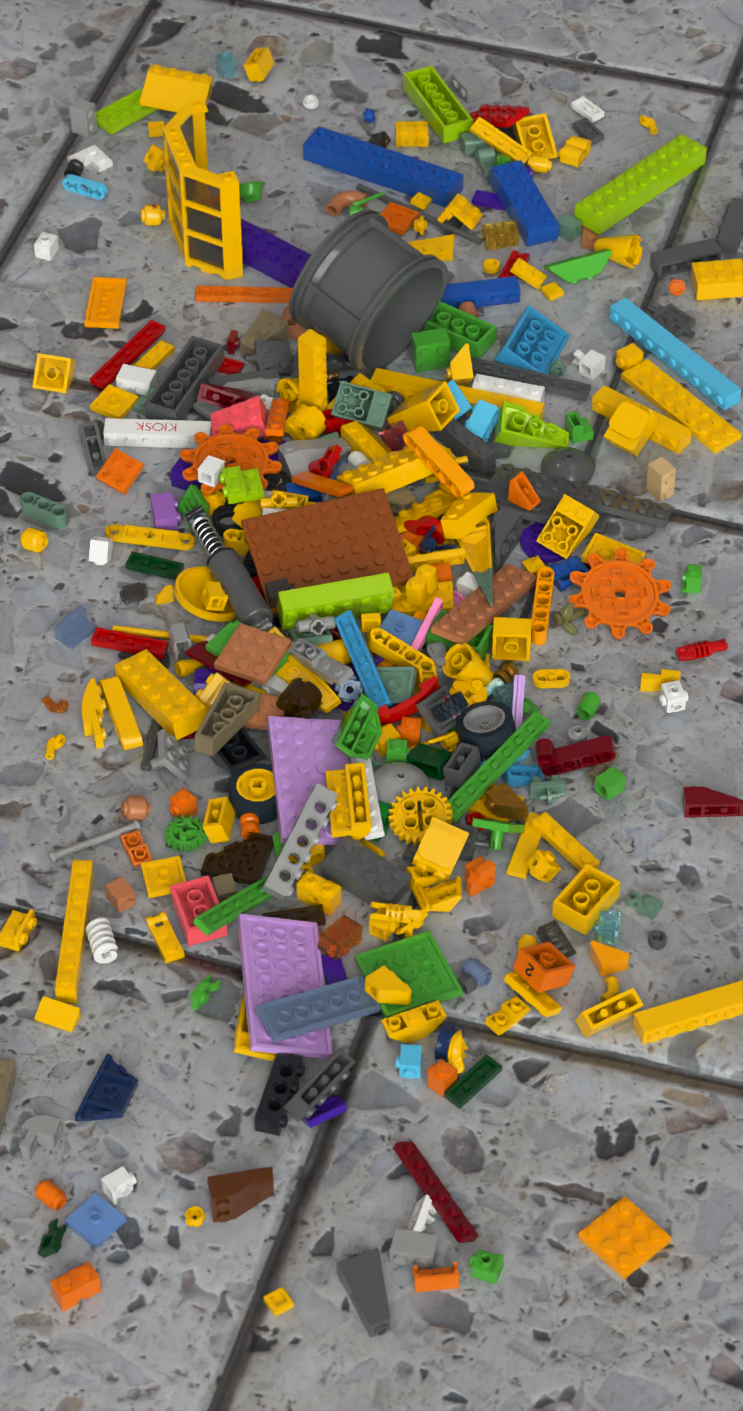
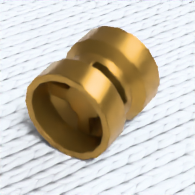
M507 662L501 667V670H497L493 674V679L500 678L504 681V688L510 685L511 681H514V675L519 674L513 664Z

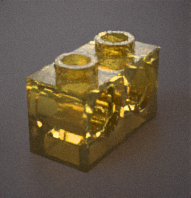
M514 220L482 225V241L486 251L519 246V231Z

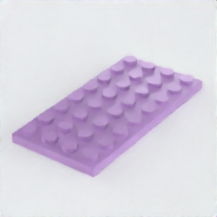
M268 716L267 726L281 843H285L316 783L327 788L325 771L345 769V764H350L349 756L331 743L342 720ZM315 805V806H314V807H315V810H316L317 812H320V813L323 812V809H322L321 806H319V805ZM329 813L327 815L329 821L324 829L321 828L318 833L321 837L317 845H337L343 839V837L332 838ZM306 822L307 828L313 830L314 825L311 822ZM297 839L298 844H305L304 840Z
M239 913L237 923L250 1051L276 1054L290 1053L304 1057L330 1059L333 1055L330 1027L274 1043L255 1012L257 1005L325 986L317 923Z

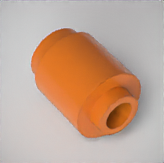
M50 1180L39 1182L35 1188V1197L51 1210L55 1209L58 1211L67 1202L68 1198L65 1196V1192Z

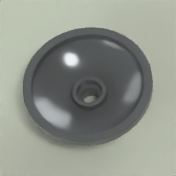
M562 447L552 450L544 456L541 462V472L553 477H563L569 481H580L583 484L592 478L595 471L593 459L586 452L573 447Z

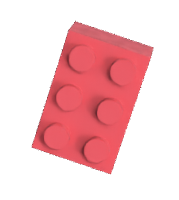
M259 396L210 414L212 436L219 434V427L223 424L231 425L233 431L237 434H243L249 428H257L260 431L258 438L266 436L265 428L268 420V410Z
M209 876L170 886L171 903L188 946L227 936V925L206 936L193 923L195 917L219 904Z

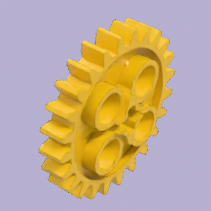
M417 786L415 792L409 788V794L402 791V798L396 796L397 803L392 802V809H389L390 816H388V820L394 836L399 835V841L405 839L407 845L413 841L414 847H416L418 842L422 841L429 826L427 824L431 822L432 817L448 824L453 823V812L447 797L442 798V792L436 794L434 788L428 792L427 786H425L423 791ZM418 802H421L423 831H420Z

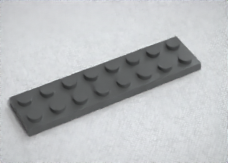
M471 478L474 482V489L470 492L494 493L498 511L502 506L520 511L524 520L547 524L560 502L538 496L541 502L528 511L508 501L509 488L493 484L489 481ZM593 510L600 517L588 535L594 536L595 532L603 535L611 514Z

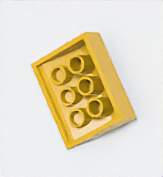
M150 65L139 105L178 112L187 102L204 99L207 106L212 93L213 77L207 74L177 70L176 68Z

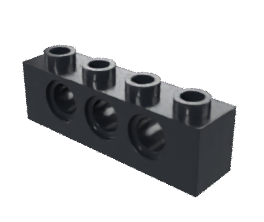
M277 1053L254 1118L255 1131L280 1136L282 1128H286L288 1111L284 1106L299 1090L300 1082L298 1080L299 1077L303 1078L305 1072V1065H302V1056L290 1053Z

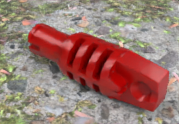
M725 639L713 642L704 640L703 642H695L676 649L675 654L678 661H691L710 657L715 652L728 650V645Z

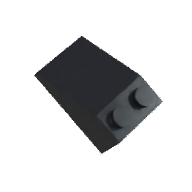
M242 727L210 758L216 765L232 773L266 759V756L244 727Z

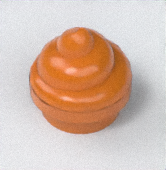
M673 279L668 286L669 292L676 296L682 295L685 291L684 281Z

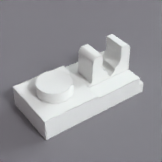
M427 1194L416 1202L406 1230L424 1233L426 1229L424 1224L430 1225L435 1221V1218L431 1217L429 1213L434 1215L437 1211L432 1206V1200Z

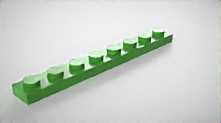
M534 712L448 800V803L451 804L453 812L452 822L454 824L551 725L550 719Z

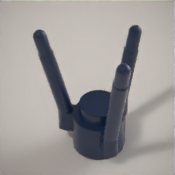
M434 525L424 535V539L420 541L419 552L430 553L434 550L455 549L458 546H438L435 539L430 537L436 529Z

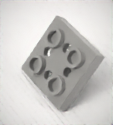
M164 729L157 732L159 756L150 761L153 769L157 771L165 766L180 780L188 779L189 765L186 746L179 743L172 734H169Z

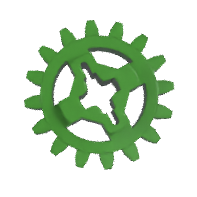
M182 815L181 819L174 817V822L169 821L168 827H165V841H167L168 847L172 846L173 851L180 849V853H183L184 850L191 853V849L198 851V846L203 847L204 841H207V835L203 829L204 821L200 822L199 817L192 819V815H189L188 818Z

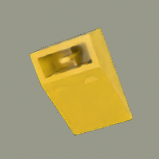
M564 494L536 541L563 558L568 559L590 533L600 515Z

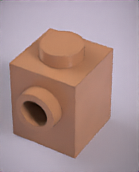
M122 876L105 885L106 898L118 913L136 905L135 891Z

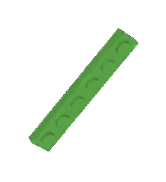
M267 876L198 915L193 923L208 936L237 919L239 913L245 914L273 898V896L261 890Z

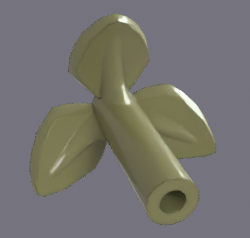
M569 603L561 609V615L559 613L554 614V620L558 626L563 623V629L567 633L577 635L578 631L571 621L585 616L586 612L584 609L573 612L574 603Z

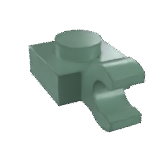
M151 386L148 389L146 397L142 395L133 405V412L146 416L144 403L155 387Z

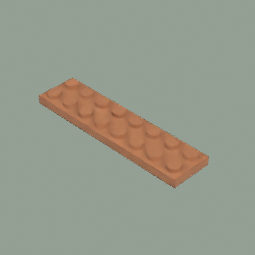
M504 565L493 575L492 607L479 586L431 626V633L460 645L468 643L494 620V617L502 614L535 586L537 576L528 571L518 569L514 565Z

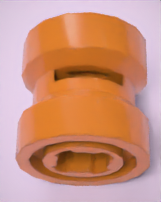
M246 813L240 817L241 837L243 839H248V836L253 833H260L259 816L254 813Z

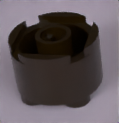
M295 678L280 694L276 705L279 709L284 710L285 715L288 717L311 719L323 703L321 702L322 693L312 682L308 681L306 683L301 681L302 678Z

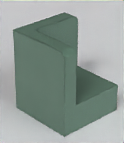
M565 214L557 220L559 223L558 236L571 243L581 235L582 222L569 214Z

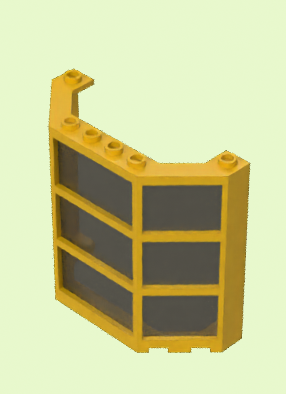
M204 99L187 102L163 128L169 225L186 266H196L205 273L221 275V278L225 280L243 277L239 180L235 171L221 174L208 171L205 112H208V108Z

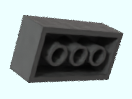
M344 836L325 857L321 870V875L339 884L340 887L371 905V901L397 904L408 892L412 878L410 874L349 836Z

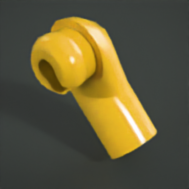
M58 734L47 741L46 759H54L55 751L64 745L66 737L63 734Z
M608 976L605 978L604 983H607L606 987L608 990L600 996L602 1002L619 994V980L617 977Z

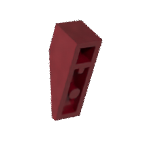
M201 383L197 400L221 408H227L254 398L256 394L241 389Z
M683 787L684 818L743 816L742 799L706 787Z

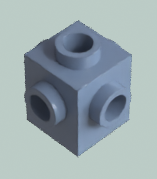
M352 675L342 686L335 684L334 691L337 692L336 695L341 698V701L352 703V700H357L358 696L362 694L363 685H360L361 681L356 679V675ZM348 686L353 687V690L350 693L346 692V688Z

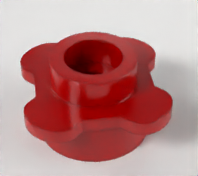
M471 812L466 816L467 823L465 824L472 825L473 818L486 819V817L479 812Z

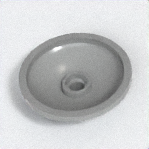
M391 762L379 767L374 772L378 800L389 804L392 802L397 803L396 796L402 798V791L409 794V788L415 792L417 786H419L421 791L427 786L429 792V780L426 774L413 764Z

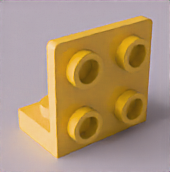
M458 193L445 207L437 220L442 224L446 219L449 221L454 215L469 229L473 230L483 214L477 207L469 203L466 197Z

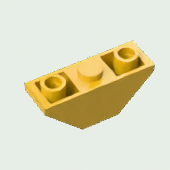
M439 1000L382 1019L381 1024L389 1038L409 1044L428 1037L447 1018V1015Z

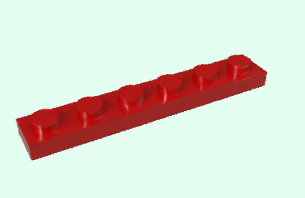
M153 320L149 321L90 378V384L104 390L116 379L122 365H131L166 331L165 326Z

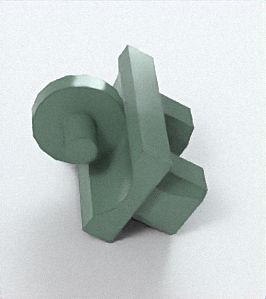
M552 775L549 781L542 782L540 776L532 777L529 792L530 800H546L547 805H552V799L565 797V780H561L560 775Z

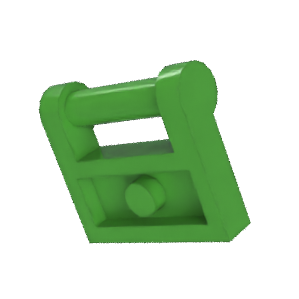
M191 484L178 504V510L184 515L186 520L185 513L200 505L206 515L210 510L197 485ZM189 524L190 531L194 533L191 525Z

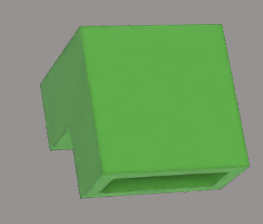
M577 411L566 413L565 430L569 432L572 444L593 440L594 431L587 417L580 418Z

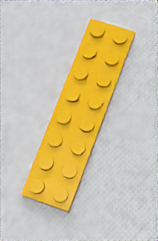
M649 359L621 373L622 380L672 420L692 429L691 435L714 454L741 439V432Z

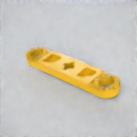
M110 524L105 529L106 538H113V542L177 550H191L195 546L194 535L186 534V532L179 533V531L132 525L122 526L118 524ZM113 531H117V532H118V533H116V535H115V534H114V535L111 534V532H113ZM189 540L188 544H185L182 541Z

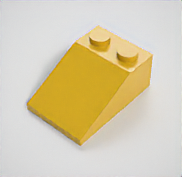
M546 113L524 117L513 124L517 143L532 152L531 157L533 155L549 157V160L558 158Z

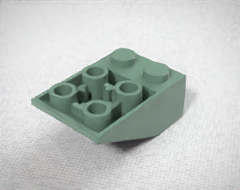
M341 381L331 415L341 419L358 421L372 430L384 433L394 399L392 394Z

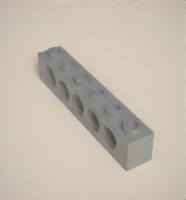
M316 783L261 888L263 892L280 901H283L286 896L288 898L291 896L295 888L292 884L295 879L299 880L303 869H301L303 862L307 863L312 855V852L309 851L311 846H316L321 837L318 833L321 828L324 829L329 821L327 817L329 811L333 812L338 804V801L335 800L338 795L337 793L319 783ZM315 805L321 806L322 809H323V812H322V813L317 812V811L315 810V807H314V806H315ZM306 822H311L314 825V829H308ZM297 839L304 840L306 846H300L297 843ZM288 856L295 857L297 863L292 864L289 861ZM279 874H286L288 881L281 880Z

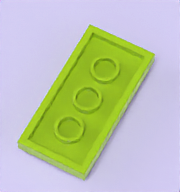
M140 88L97 111L96 122L98 126L112 135L158 109L139 105L143 91Z

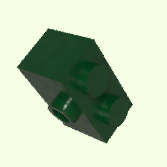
M417 743L406 755L407 763L420 768L427 777L442 781L445 778L443 768L451 758L452 752Z

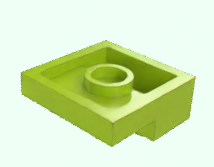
M240 466L222 468L219 480L220 484H224L222 492L223 497H227L228 504L265 498L258 468L242 471Z

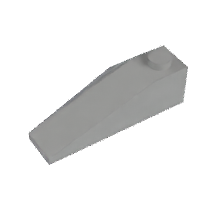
M344 438L293 440L279 445L277 453L282 468L291 478L303 471L309 472V463L323 458L328 447L340 446L342 450L339 455L342 456L351 450V446Z

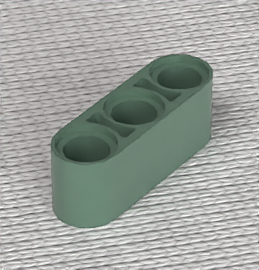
M25 492L20 496L21 510L25 516L57 529L65 528L68 525L67 508L64 505L33 492Z

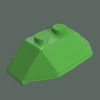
M601 249L543 266L545 270L562 281L575 284L579 282V279L589 280L595 278L594 275L600 274L611 256L612 250Z
M361 694L343 717L331 743L350 757L368 760L382 734L377 704L364 694Z

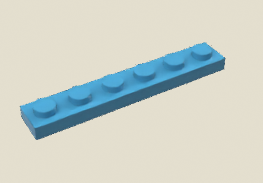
M349 610L334 618L367 697L376 703L378 708L385 704L387 708L392 706L393 703L353 612Z

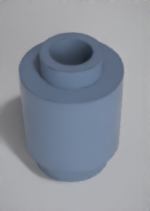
M468 958L461 967L464 975L468 974L479 987L487 985L492 979V970L477 959Z

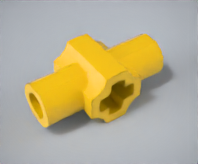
M275 492L271 497L261 498V510L263 508L292 509L298 507L297 497H287L282 492Z

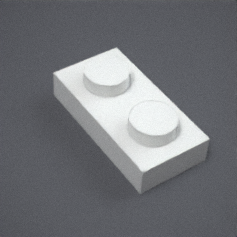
M584 96L571 102V108L584 118H587L591 123L604 117V111Z

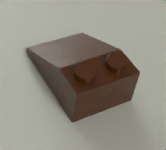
M272 1166L207 1177L213 1223L236 1219L274 1195Z

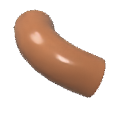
M354 190L342 191L335 194L328 201L325 210L330 216L337 217L343 209L352 206L353 202L368 198L369 195ZM368 202L360 204V206H364L365 209Z

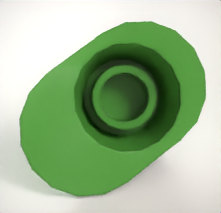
M257 181L239 184L241 199L247 203L259 200L262 195V186L266 185L265 182Z

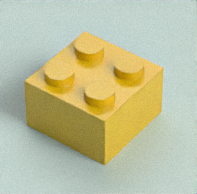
M494 617L493 660L530 661L532 619Z

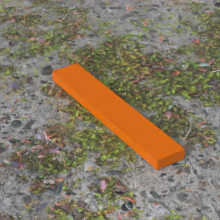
M197 286L195 299L199 302L289 303L293 288Z

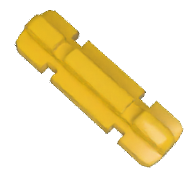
M421 884L413 886L412 892L420 909H424L427 913L432 911L430 901Z

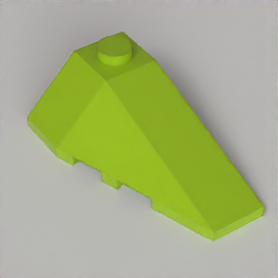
M503 401L495 426L494 442L522 447L552 449L568 447L569 432L551 422L547 423L541 420L537 414L532 415L525 411L526 408L521 405Z

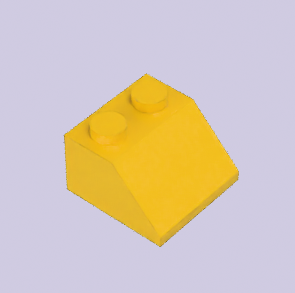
M469 343L462 347L451 361L448 369H446L444 374L446 383L454 380L457 385L470 386L474 377Z
M38 353L32 388L67 393L74 378L76 360Z

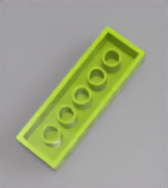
M432 65L403 73V90L426 121H428L443 144L458 140L459 133L469 132L473 125L472 117Z
M389 573L278 592L277 613L281 629L295 628L297 620H304L309 617V614L316 613L319 617L334 616V618L349 610L353 612L355 617L369 613L385 614L392 609L394 590Z

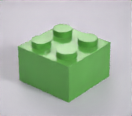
M445 328L411 333V360L416 373L449 367L450 339Z

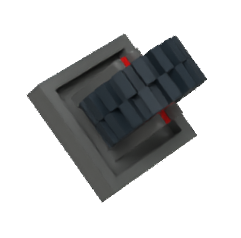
M443 685L419 702L416 707L434 736L439 737L456 725L461 710L465 709L469 704L461 691L451 695L446 686Z

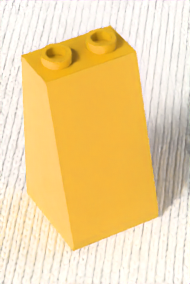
M442 381L406 398L387 420L394 433H406L417 425H421L427 432L441 431L460 409L446 381Z

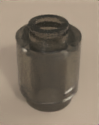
M138 582L122 586V590L119 591L121 601H124L126 604L143 601L144 598L148 597L146 584Z

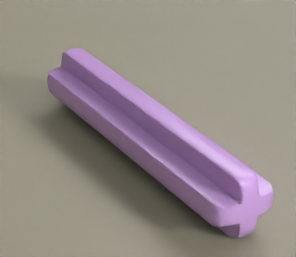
M521 674L514 675L511 712L514 717L516 730L522 725L525 676Z

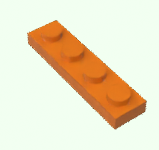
M284 398L272 400L265 428L266 436H284L290 400H285Z

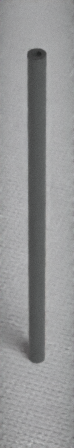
M360 183L356 187L357 190L371 196L380 193ZM387 195L377 198L388 204L392 202L418 211L420 216H424V220L478 245L482 243L481 238L446 222L441 224L437 218Z

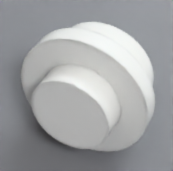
M315 95L305 96L303 100L305 108L314 109L318 107L319 101Z

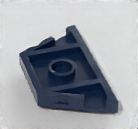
M106 1054L75 1114V1121L84 1122L122 1118L138 1087V1079L129 1074L121 1064L118 1065L112 1060L110 1054Z

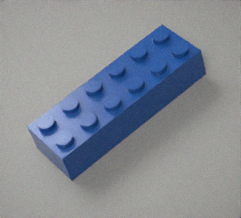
M519 160L491 167L489 182L526 246L558 240L559 223L523 162Z

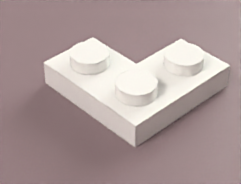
M92 145L67 157L68 163L72 159H77L84 164V167L91 164L99 172L113 166V161L96 145Z

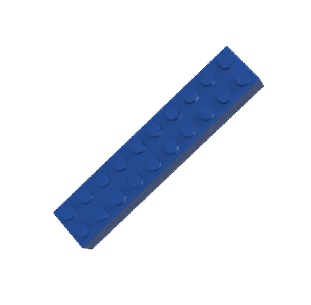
M318 126L303 144V160L413 197L420 192L432 198L433 204L446 207L463 190V174L324 127Z

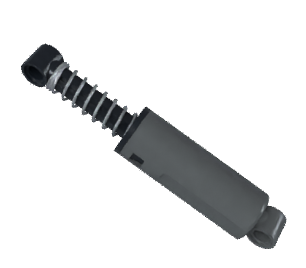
M201 505L185 513L194 533L209 556L207 568L214 577L215 582H220L222 590L225 591V594H228V602L239 621L266 632L273 628L271 624L273 614L236 550L224 546Z

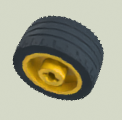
M258 763L236 771L230 779L228 789L229 801L235 811V816L240 819L243 814L254 813L259 816L260 825L278 819L272 766Z

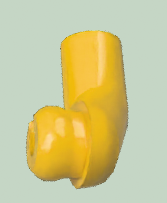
M646 115L639 117L640 124L648 128L651 134L655 135L658 132L653 118Z

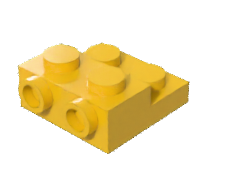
M428 121L395 122L396 147H429Z

